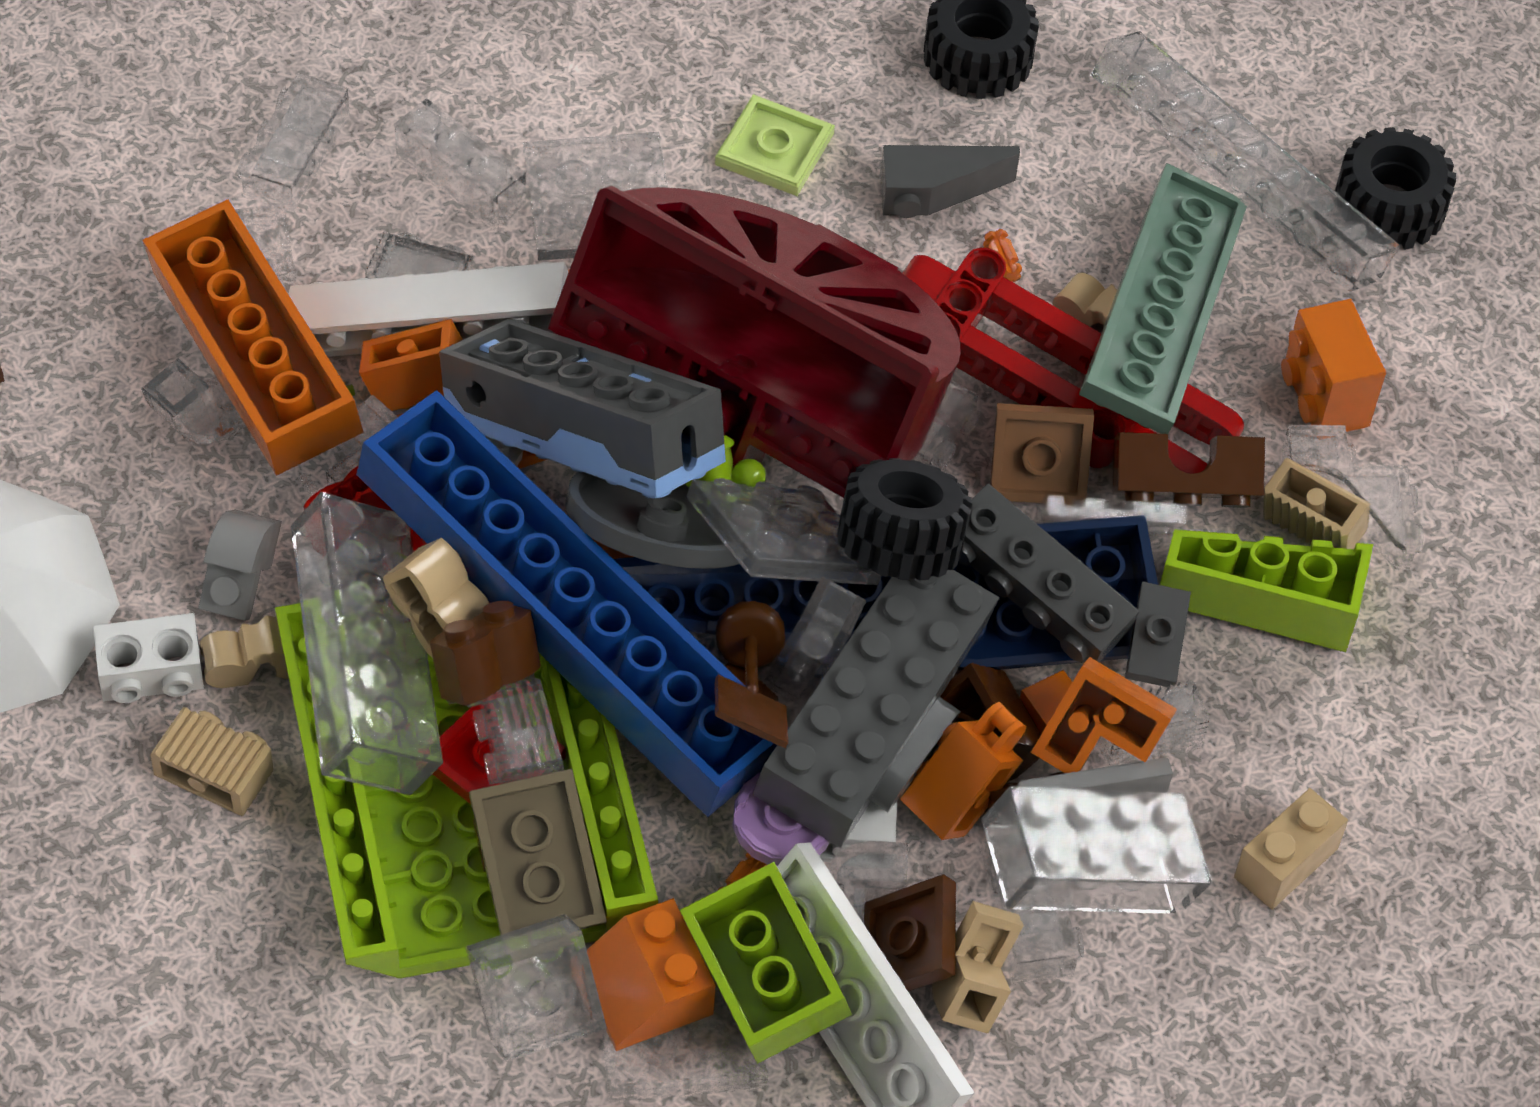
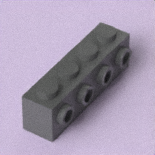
M989 483L972 499L971 514L961 558L958 562L965 566L971 565L984 577L987 586L996 595L1002 598L1008 597L1019 606L1024 617L1031 625L1040 630L1046 629L1059 640L1061 648L1071 659L1085 663L1091 657L1100 663L1131 630L1139 610Z

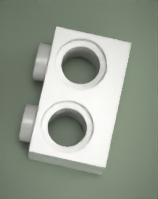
M194 613L93 626L98 678L103 702L114 700L119 703H131L143 696L159 694L178 697L186 695L192 690L204 689ZM172 657H182L176 661H168ZM124 663H130V664H131V665H129V666H127V667H122V668H121V667H117L118 665L124 664Z

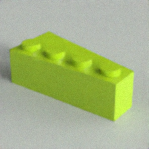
M1174 529L1160 585L1190 591L1189 612L1346 652L1359 615L1373 544L1356 543L1354 549L1333 548L1332 541L1312 539L1311 546L1283 544V537L1264 536L1263 540L1252 542L1241 541L1238 534Z

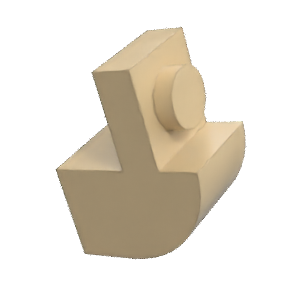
M972 901L956 931L955 976L932 983L934 1002L942 1021L989 1033L1011 993L1001 967L1024 927L1019 914Z

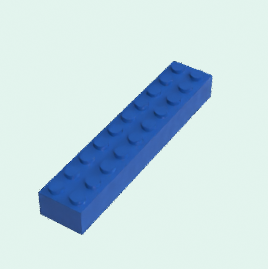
M434 391L363 442L357 476L427 544L439 538H443L460 555L467 571L468 580L487 597L489 603L510 601L515 606L531 610L538 652L707 817L738 793L747 781L762 771L764 764L777 745L715 716L716 676L719 674L740 685H745L590 536L585 534L564 511L440 392Z

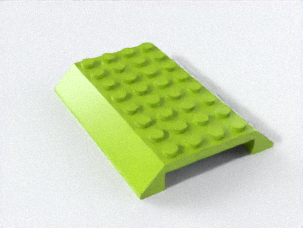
M325 599L275 607L345 963L347 965L401 979L595 942L624 916L658 904V896L615 727L539 653L541 667L529 676L532 681L502 688L495 694L566 747V758L551 773L568 769L573 771L607 922L595 927L503 947L487 874L483 871L473 825L474 815L472 806L423 768L420 760V755L475 703L463 706L441 699L433 658L418 641L412 628L411 619L405 616L399 608L329 620Z

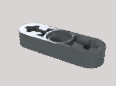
M941 697L935 701L877 787L871 799L874 804L886 812L892 809L917 775L916 772L921 764L926 762L938 747L937 743L943 735L942 732L956 721L961 712Z

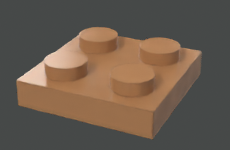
M997 403L990 485L1012 502L1086 506L1094 423L1093 409Z

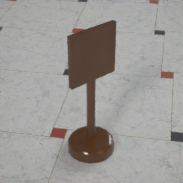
M756 601L739 602L727 608L719 617L715 628L717 648L723 658L734 666L745 668L746 687L718 674L715 678V716L786 748L788 745L787 706L758 693V668L773 662L781 653L785 642L784 622L778 612L767 604Z

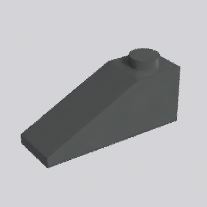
M883 145L880 170L883 215H897L902 218H912L917 215L928 216L1016 181L1020 146Z

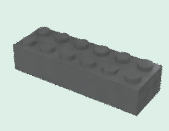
M947 570V573L940 577L930 576L929 580H899L896 577H891L789 727L788 745L786 748L777 745L764 764L753 795L841 848L871 803V799L883 777L929 709L941 696L985 629L999 597L954 570Z

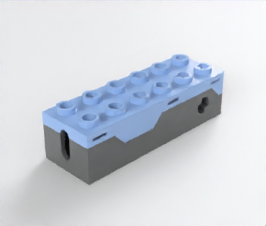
M510 318L439 351L444 397L484 436L498 440L505 446L517 447L535 454L540 459H550L569 466L573 471L585 472L605 479L609 484L621 485L635 490L647 498L666 497L677 487L691 480L703 477L707 471L726 462L721 389Z

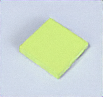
M753 94L716 154L715 165L798 196L834 135L835 125Z

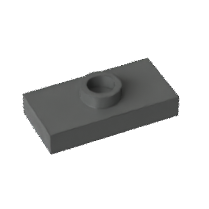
M1142 581L1136 605L1139 613L1133 624L1125 672L1126 679L1168 688L1175 687L1189 608L1190 591Z

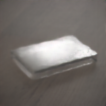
M715 990L714 1015L618 1051L615 1050L600 1018L609 1103L768 1088L766 1061L764 1060L757 1064L720 990Z

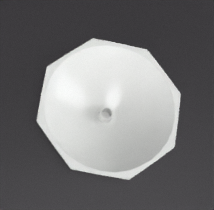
M0 480L1 713L63 694L95 646L93 626L108 624L120 606L89 515L3 480Z

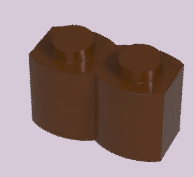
M510 601L489 603L483 607V612L473 619L458 620L447 624L444 627V631L430 641L441 699L463 706L484 700L499 691L502 686L520 681L532 675L541 667L531 610L515 606Z

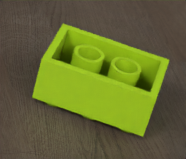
M775 862L680 910L757 1064L852 1015L837 981Z

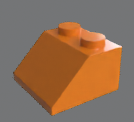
M674 898L624 916L576 958V966L616 1051L714 1015L716 985Z

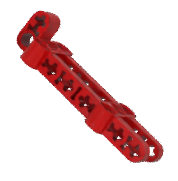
M982 247L973 249L967 254L956 271L929 256L917 255L911 259L902 272L939 305L954 326L960 341L961 350L956 368L1020 405L1093 409L1094 423L1090 467L1103 468L1113 462L1114 437L1119 432L1156 433L1119 413L1101 407L1079 395L1081 389L976 328L984 316L1085 375L1101 336L1100 332L1004 277L1006 262L997 251ZM1187 384L1173 425L1174 427L1210 445V440L1216 436L1241 435L1244 430V422L1237 412L1192 385ZM1168 440L1169 458L1176 468L1190 474L1200 473L1207 466L1205 461Z

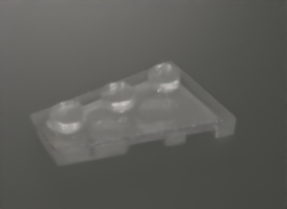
M1047 495L1037 504L1036 523L1146 515L1149 536H1173L1174 528H1181L1187 524V505L1125 501L1120 502L1119 507L1110 506V502L1105 501V499L1097 498L1073 500L1071 505H1064V496Z

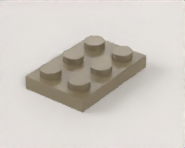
M572 769L469 791L503 947L606 924L607 920Z

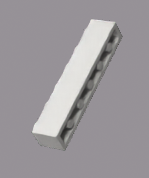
M542 262L533 265L496 266L487 269L451 270L419 275L405 274L396 277L360 278L327 283L314 282L290 286L289 296L327 357L356 355L362 353L363 341L448 319L453 320L463 340L509 318L554 333L548 327L567 278L568 270L565 262Z

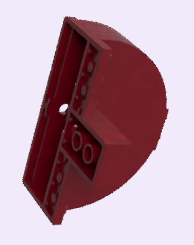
M609 185L598 191L548 327L549 330L560 336L721 389L724 435L734 441V445L730 448L733 468L737 463L745 459H755L762 463L766 453L842 498L845 496L848 477L860 465L870 464V461L878 459L889 460V458L911 461L917 456L924 445L961 355L960 341L950 319L925 291L898 270L899 267L820 224L815 225L788 213L747 200L682 188L654 187L621 191ZM734 486V487L732 488V489L736 490L737 492L741 493L740 490H739L737 487Z

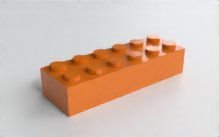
M229 199L142 240L155 277L276 476L364 433L353 396Z

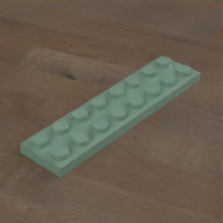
M1166 163L1158 178L1079 395L1101 407L1119 413L1143 427L1150 428L1161 434L1169 433L1175 423L1248 201Z

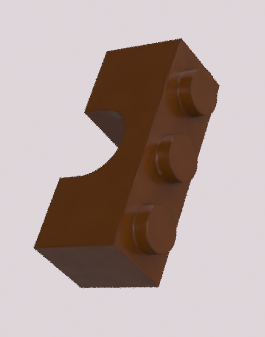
M1119 432L1114 437L1112 495H1125V503L1154 504V496L1173 497V505L1201 506L1202 498H1221L1222 507L1247 508L1251 507V499L1257 500L1264 496L1265 437H1214L1210 440L1207 466L1202 472L1195 474L1185 473L1173 465L1168 454V434Z

